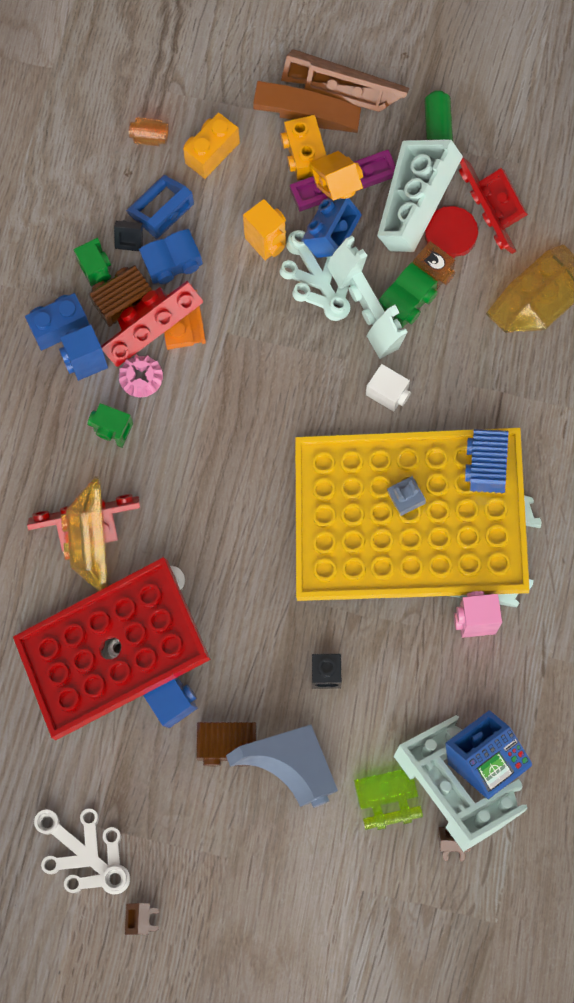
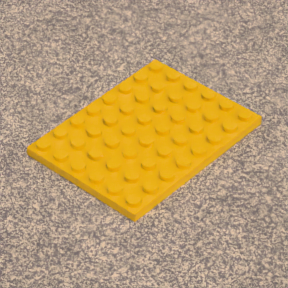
M520 428L483 429L509 431L505 493L470 491V482H465L466 464L472 465V455H467L468 438H473L474 430L295 437L297 601L461 596L476 591H483L484 595L529 593ZM413 476L426 499V504L400 516L387 493V488Z

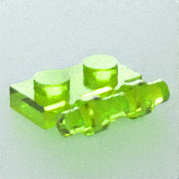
M403 769L354 780L360 810L372 808L374 815L363 818L365 830L373 828L382 830L386 829V825L403 822V825L412 823L413 819L423 817L421 806L411 808L408 806L407 800L418 798V792L414 778L410 780ZM398 802V811L383 814L382 805Z

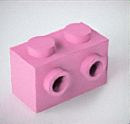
M483 591L468 593L467 597H463L460 606L456 607L457 613H454L455 629L461 630L462 638L494 635L502 624L498 594L484 595Z

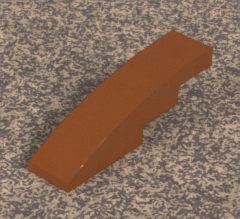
M257 81L253 102L254 110L280 113V118L291 120L315 115L318 127L321 129L358 133L361 107L317 92Z

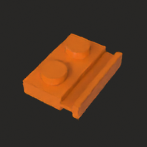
M200 306L164 332L167 350L193 346L196 343L206 344Z

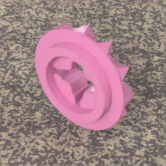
M136 354L134 358L126 359L125 364L120 368V385L131 396L147 397L155 393L161 386L163 380L162 369L159 363L148 355L138 356ZM134 369L140 372L146 370L147 382L141 378L134 380L136 378Z

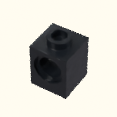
M312 654V689H341V654Z

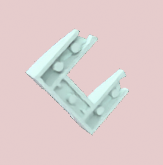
M350 236L334 252L327 267L340 289L350 284L349 292L355 302L359 301L363 307L362 315L367 324L373 325L367 334V338L379 359L400 348L407 330L405 328L402 329L398 319L393 320L394 316L399 313L396 305L384 312L362 273L367 254L363 249L359 251L357 247H353L355 240L353 236Z
M455 715L400 744L394 758L410 780L415 777L418 779L449 823L446 829L464 852L524 813L527 805L517 806L514 792L522 789V783L519 779L504 787L489 800L484 798L477 803L472 800L444 762L447 759L445 743L462 731L461 728L455 726L459 719V716Z

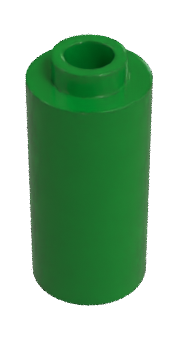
M433 91L424 99L426 140L453 141L451 97L443 91Z

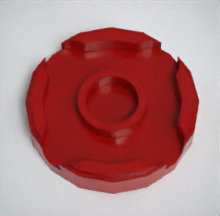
M456 206L442 207L434 212L424 232L427 245L431 251L434 248V252L444 258L452 259L456 256H464L475 246L478 237L477 222L473 215L463 208Z

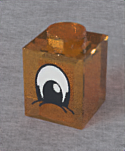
M431 241L413 260L415 265L438 281L436 290L442 284L447 285L456 273L454 271L456 260Z

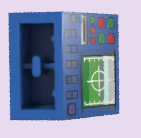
M490 710L445 743L448 765L488 800L532 766L530 758L510 726Z

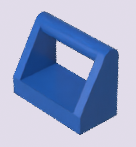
M163 175L126 212L136 222L143 223V228L155 239H158L194 205L193 194L185 185ZM166 187L175 194L151 218L141 213Z

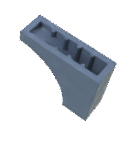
M312 725L239 746L226 755L230 767L252 765L263 768L277 776L294 794L300 807L312 804L313 808L326 804L329 802L328 796L338 791Z

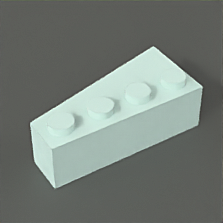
M452 140L402 141L377 235L389 251H415L463 158Z

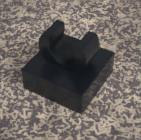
M125 220L116 221L114 225L115 249L139 251L143 247V223L127 222Z

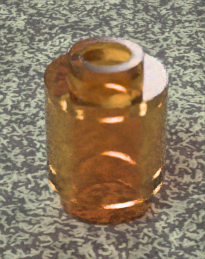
M136 117L135 122H130L129 138H133L134 144L150 146L167 144L168 123H163L161 119Z

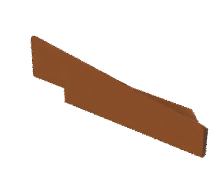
M294 49L286 57L281 81L305 84V90L334 97L378 112L397 100L405 98L410 89L409 87Z

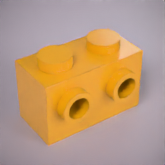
M218 112L213 118L205 121L201 131L195 137L192 136L186 141L183 148L185 164L206 179L240 144L239 128Z
M315 115L284 122V133H280L283 148H288L290 156H287L290 172L295 171L297 181L312 177L313 174L309 163L326 156Z
M339 151L309 163L317 188L333 201L339 198L346 199L356 194L355 191L363 188L360 180L363 178L361 167L358 163L353 162L349 156L346 157Z
M263 199L243 214L245 239L266 261L271 256L276 257L285 248L286 219L279 209H273Z

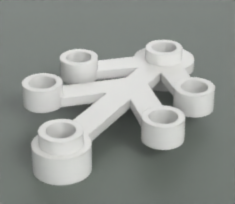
M88 808L82 811L80 815L81 823L84 825L85 845L59 824L60 820L55 812L46 809L40 811L35 816L34 825L39 832L46 835H54L77 855L60 858L54 856L45 857L41 863L42 870L45 873L55 874L59 870L92 867L100 874L82 878L77 875H69L64 881L66 891L74 894L80 892L81 889L103 887L106 892L116 895L128 888L130 874L124 866L120 865L119 843L122 836L118 829L109 827L103 832V840L107 844L108 865L98 857L96 824L99 821V815L95 810ZM90 812L93 813L95 816L94 821L86 823L84 820L85 815ZM47 817L53 819V825L50 828L43 826V821ZM111 831L117 833V839L114 842L107 840V834ZM55 860V869L48 871L46 868L47 861ZM116 873L119 874L121 877L120 883L112 885L110 882L111 876ZM76 878L79 885L76 889L71 890L68 883L71 879Z

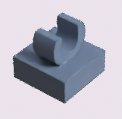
M413 476L387 488V493L400 516L426 504V499Z

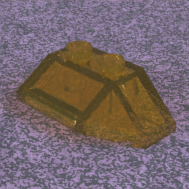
M564 244L548 249L507 286L487 311L486 315L505 333L546 330L574 305V254Z
M94 476L67 507L66 514L61 515L62 531H68V543H64L65 560H70V568L100 591L108 587L101 482L100 476Z

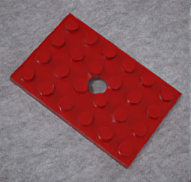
M164 557L13 636L48 731L54 740L66 736L211 660L168 560ZM111 638L118 639L121 643L119 655L113 659H105L101 652L104 649L105 641Z

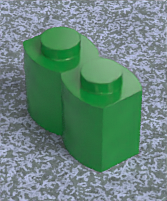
M411 262L378 301L384 312L396 305L399 313L394 316L393 320L398 319L403 328L407 323L413 324L421 313L420 307L425 303L429 305L438 293L436 290L438 281Z

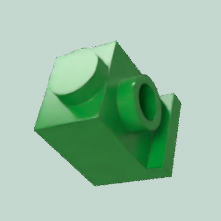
M98 237L73 249L77 262L90 286L96 285L101 281L107 282L110 280L111 275L108 267L111 266V263L106 253L102 251Z
M100 403L97 411L93 410L91 412L87 425L93 427L98 437L107 441L115 439L117 446L123 448L133 426V421L130 414Z

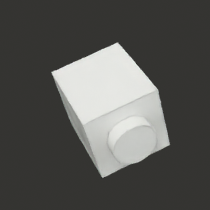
M381 364L367 385L366 396L394 412L398 405L403 406L411 394L408 391L410 380Z

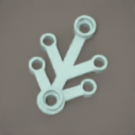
M301 230L293 231L286 241V247L292 254L301 256L310 272L307 273L299 270L296 263L290 260L282 263L280 275L285 279H294L301 282L297 283L293 289L292 295L294 299L322 307L326 317L330 320L339 321L346 318L350 312V304L346 299L349 285L341 289L338 287L336 293L331 287L332 274L327 264L332 256L326 257L327 259L322 271L312 252L302 241L305 232ZM285 268H290L293 272H288ZM308 285L320 289L323 296L310 292ZM297 290H302L305 294H300Z

